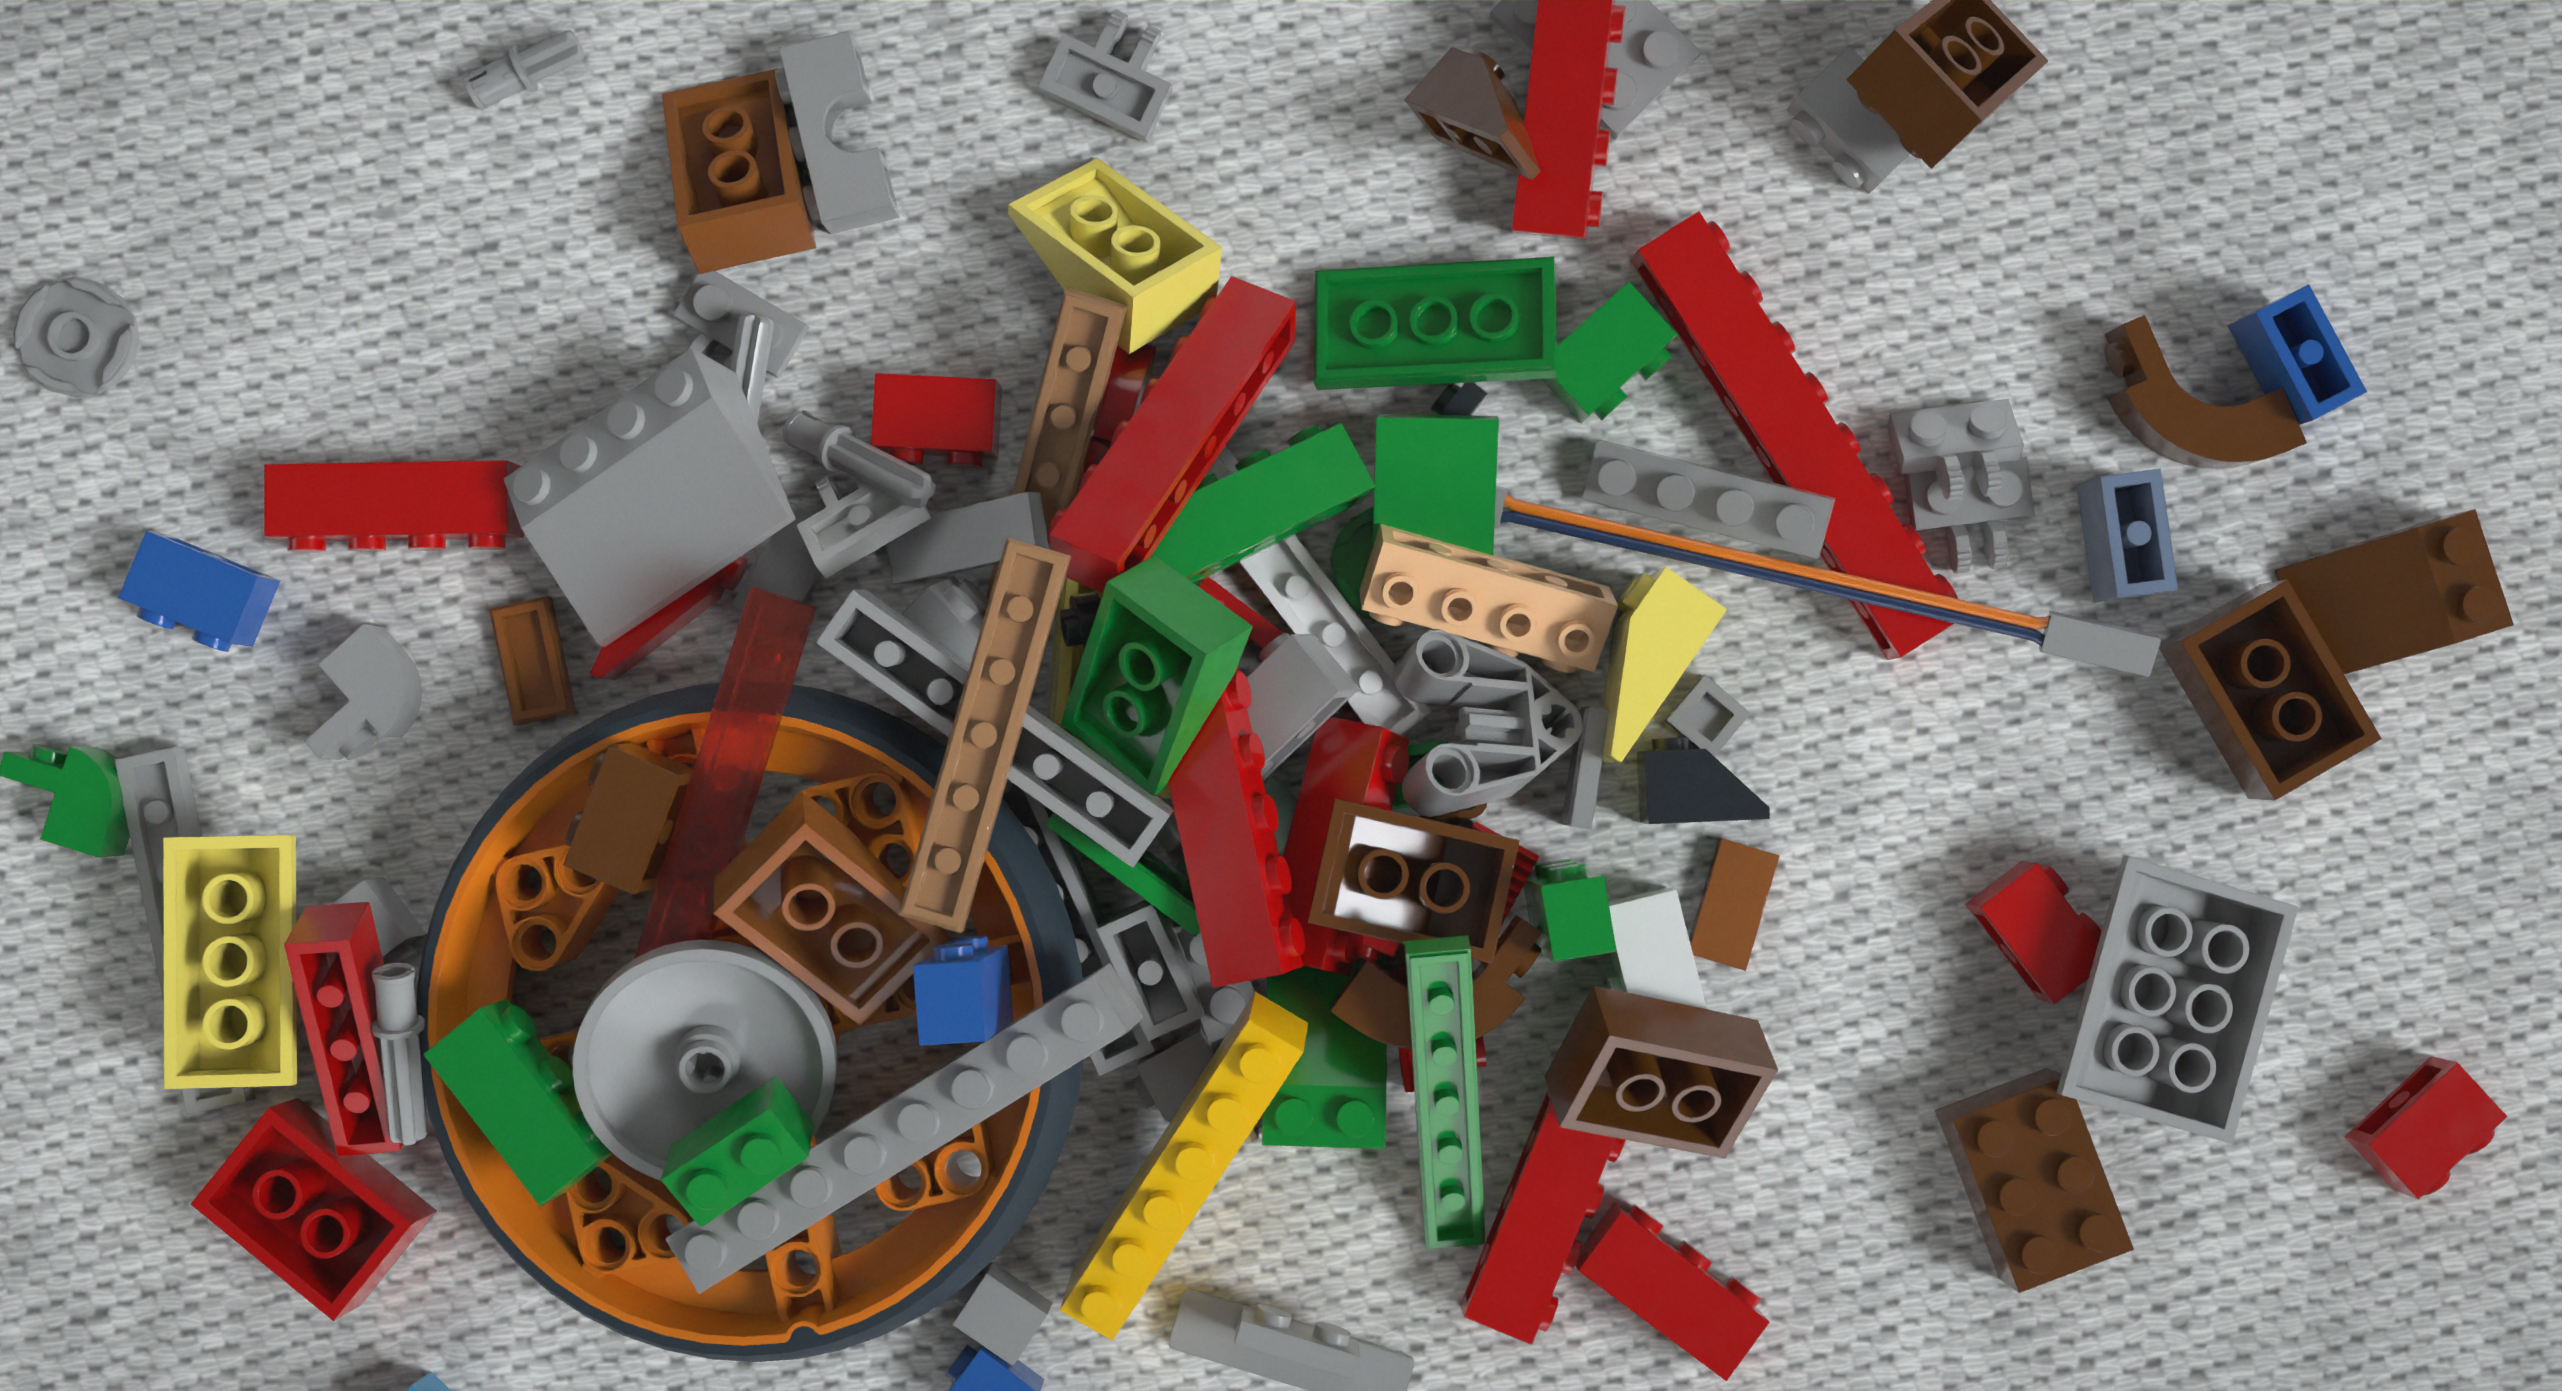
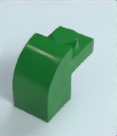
M33 744L30 752H4L0 763V776L55 793L40 840L95 857L124 856L130 834L123 805L122 789L114 761L118 758L98 747L70 746L67 752L46 745Z

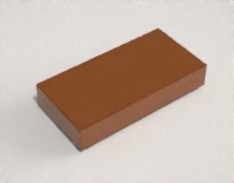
M545 596L490 608L489 612L513 725L521 726L577 713L552 597Z
M1723 838L1718 839L1689 937L1694 956L1746 971L1780 855Z

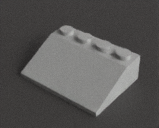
M693 348L680 355L504 478L521 529L596 643L604 647L796 520L736 373Z
M2123 855L2057 1093L2233 1144L2298 906Z

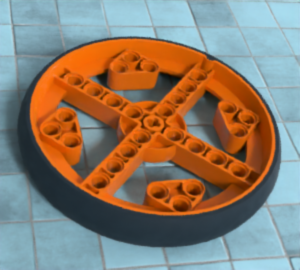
M730 681L693 685L655 694L613 710L560 740L528 765L501 792L478 821L455 859L435 904L422 951L416 1004L417 1014L421 1015L425 1020L424 1030L419 1033L424 1094L429 1117L444 1158L464 1197L485 1228L518 1266L549 1293L585 1317L623 1336L664 1350L712 1360L766 1362L795 1360L836 1352L885 1335L928 1313L962 1289L998 1255L1022 1226L1045 1189L1064 1147L1078 1100L1084 1059L911 1164L918 1170L921 1176L920 1189H912L905 1186L901 1182L898 1173L875 1186L878 1198L887 1207L897 1211L915 1209L907 1218L883 1235L842 1254L833 1213L767 1252L765 1257L768 1269L741 1268L698 1294L666 1241V1238L672 1234L667 1227V1214L677 1217L683 1226L692 1221L693 1218L661 1180L643 1174L612 1154L597 1166L609 1174L612 1180L611 1192L604 1190L598 1184L595 1168L568 1191L539 1206L423 1055L480 1007L504 999H508L512 1004L516 962L521 967L530 971H544L575 960L585 949L620 889L600 880L593 881L588 875L564 866L563 863L570 846L566 845L565 838L571 821L579 811L585 809L592 791V787L588 785L590 770L597 757L602 752H607L609 745L634 743L686 766L693 764L700 769L703 775L704 784L702 790L698 795L692 793L671 847L692 940L734 942L762 951L714 914V878L748 846L730 772L733 770L773 771L801 776L824 783L802 791L815 802L821 796L828 798L836 809V819L849 828L904 887L907 886L947 748L912 724L853 698L824 689L782 682ZM880 782L888 784L896 796V805L889 816L881 813L873 802L874 790ZM1002 799L969 914L978 935L988 936V946L1008 945L1013 1020L1016 1021L1081 981L1083 977L1072 924L1058 886L1037 845L1012 809ZM704 825L710 826L717 836L718 845L713 855L707 854L699 843V833ZM893 843L901 845L909 854L910 867L904 876L895 873L887 862V853ZM531 866L539 871L542 878V888L539 894L534 893L530 889L527 881V874ZM544 926L548 927L556 938V948L553 954L549 953L541 942V932ZM914 974L861 1025L857 1024L815 992L831 1021L836 1039V1047L838 1046L842 1031L917 1015ZM579 1029L538 1038L549 1054L563 1060L573 1073V1067L568 1059V1052L570 1046H575ZM815 1135L811 1140V1146L816 1144ZM958 1150H967L978 1157L981 1163L980 1176H969L959 1168L957 1163ZM610 1227L618 1229L623 1234L626 1241L625 1251L617 1249L612 1244L609 1237ZM796 1250L808 1252L813 1257L816 1263V1274H809L798 1266L795 1256Z

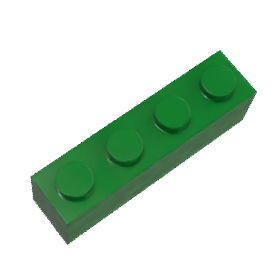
M1339 423L1322 431L1319 424H1316L1292 436L1287 441L1290 447L1270 455L1267 449H1262L1248 455L1235 465L1237 472L1220 480L1217 479L1214 473L1205 475L1151 557L1156 555L1191 582L1196 583L1361 504L1376 485L1343 424Z

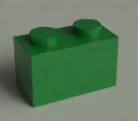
M1628 281L1557 346V378L1541 380L1581 423L1593 413L1602 421L1628 397L1621 387L1633 376L1639 373L1646 381L1673 357L1665 348L1678 334Z
M774 1076L671 1144L661 1181L700 1228H702L807 1159L810 1152L814 1122L778 1077Z

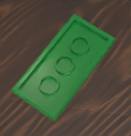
M1554 256L1315 271L1314 385L1317 390L1557 378L1556 264Z

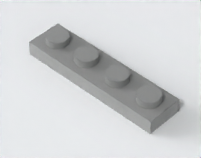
M1603 440L1596 441L1582 500L1815 559L1820 557L1835 502L1834 497Z

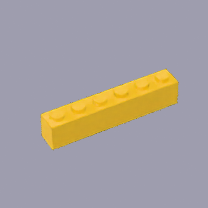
M1254 992L1072 1272L1060 1307L1061 1312L1113 1341L1303 1054L1308 1022L1259 993Z

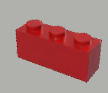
M1614 1202L1581 1246L1580 1254L1575 1264L1577 1270L1727 1381L1770 1323L1762 1312L1756 1308L1762 1298L1733 1276L1724 1284L1707 1270L1713 1262L1687 1241L1682 1240L1676 1248L1658 1235L1664 1225L1634 1203L1627 1212Z

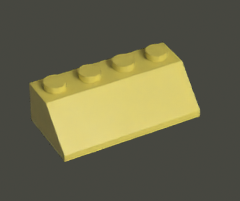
M296 835L163 838L164 1089L296 1085L297 994L284 943L296 925Z

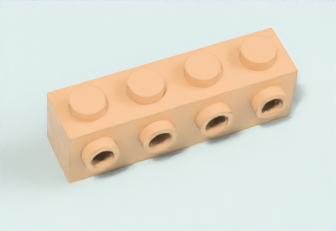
M1383 524L1379 526L1359 589L1362 610L1369 611V616L1378 622L1391 626H1402L1404 621L1425 626L1427 631L1440 629L1460 637L1484 642L1485 647L1510 657H1517L1519 652L1539 657L1546 666L1566 673H1573L1576 668L1595 672L1618 607L1609 586L1504 557L1489 555Z

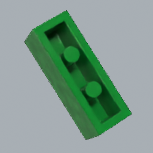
M1570 859L1535 864L1536 875L1528 876L1523 887L1529 922L1542 932L1535 944L1542 948L1540 953L1551 961L1557 962L1616 952L1604 875L1586 870L1585 863L1578 864L1577 861H1570Z
M504 999L480 1007L423 1055L539 1206H542L568 1191L613 1153L600 1141L586 1121L579 1106L574 1087L573 1073L559 1057L549 1054L536 1037V1026L530 1016L520 1007L512 1005L508 999Z

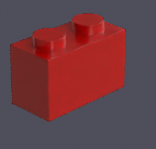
M875 373L871 445L910 465H923L924 455L947 456L948 466L982 468L983 458L998 459L1002 387L996 379Z
M2020 861L1966 902L1965 905L2038 1000L2055 1005L2089 979L2102 930L2087 914L2081 912L2078 915L2064 897L2069 893V889L2052 867L2047 864L2041 867L2036 862Z
M2431 1056L2344 1137L2393 1190L2419 1200L2423 1195L2432 1194L2442 1188L2450 1178V1170L2467 1154L2476 1153L2486 1147L2494 1138V1129L2508 1116L2458 1062Z

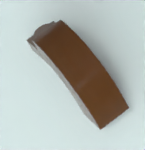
M2145 315L2105 333L2109 343L2104 349L2107 364L2117 378L2124 377L2128 386L2127 389L2107 397L2117 417L2130 433L2157 454L2188 466L2224 469L2265 460L2307 443L2283 387L2236 406L2210 405L2189 395L2173 378Z
M1518 915L1514 916L1498 938L1493 964L1482 961L1472 972L1475 1039L1503 1023L1526 999L1506 982L1513 973L1522 978L1531 968L1542 950L1540 946L1535 944L1542 932ZM1365 956L1329 1005L1330 1011L1368 1037L1395 1047L1411 1049L1407 984L1401 982Z

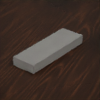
M1024 492L930 514L931 519L887 543L893 584H908L999 564L1007 537L1049 549L1040 492Z

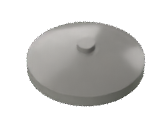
M692 940L665 945L635 958L619 969L602 986L591 1002L579 1028L573 1053V1081L576 1096L584 1117L595 1135L623 1162L643 1174L661 1180L671 1144L774 1076L778 1077L814 1122L813 1138L828 1112L837 1073V1047L834 1031L828 1014L815 992L766 953L742 944L720 940Z

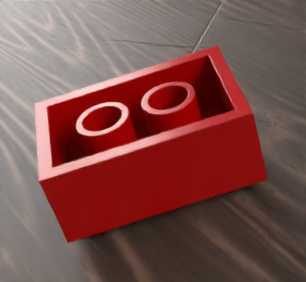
M299 1098L269 1107L190 1204L332 1321L362 1305L437 1212L435 1208L368 1154L338 1156L329 1122Z

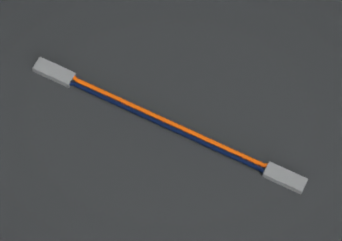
M1496 486L1494 526L1496 529L1500 527L1501 523L1511 522L2026 639L2038 644L2041 653L2146 677L2151 675L2161 638L2157 634L2055 611H2049L2046 617H2035L1517 500L1507 494L1508 488ZM1504 506H1506L1512 511L1503 512ZM2043 628H2044L2043 634H2042L2041 632H2039L2038 630H2036V629H2043Z

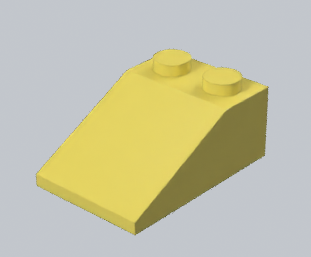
M1098 158L1008 204V215L1064 290L1070 287L1128 305L1117 345L1129 354L1201 313L1207 299L1211 295L1217 296L1222 247Z
M1667 567L1651 575L1643 572L1639 578L1634 577L1616 602L1618 605L1617 609L1623 613L1614 624L1602 707L1609 709L1602 759L1605 763H1621L1727 611L1724 606Z

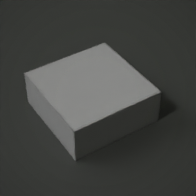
M1702 675L1664 721L1681 736L1688 737V741L1697 749H1707L1715 757L1751 713L1707 675Z

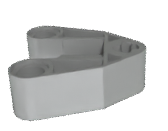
M1440 629L1429 630L1421 635L1394 665V683L1403 696L1418 703L1447 705V708L1460 709L1458 711L1459 722L1455 725L1456 737H1461V743L1465 744L1447 743L1436 746L1409 769L1403 778L1402 792L1404 799L1410 808L1418 814L1428 817L1439 816L1511 797L1577 742L1582 734L1583 722L1574 704L1529 665L1458 635L1447 633ZM1424 661H1426L1427 663H1429V664L1432 666V668L1435 670V672H1433L1432 670H1430V669L1426 666V664L1424 663ZM1433 773L1442 779L1446 788L1437 783Z

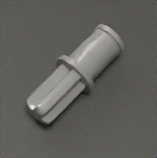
M565 30L522 51L513 45L508 49L509 54L488 65L464 73L462 79L474 104L480 110H484L500 102V100L526 89L530 92L537 91L539 88L537 81L580 62L585 56L575 34L571 30Z

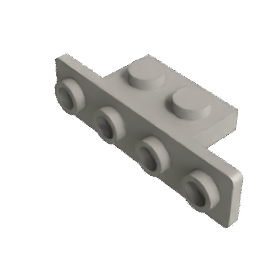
M1187 1288L1183 1292L1169 1338V1347L1171 1349L1308 1391H1407L1414 1368L1412 1356L1352 1338L1349 1331L1339 1326L1325 1322H1316L1315 1326L1293 1320L1289 1312L1271 1305L1258 1304L1257 1308H1253L1191 1288Z

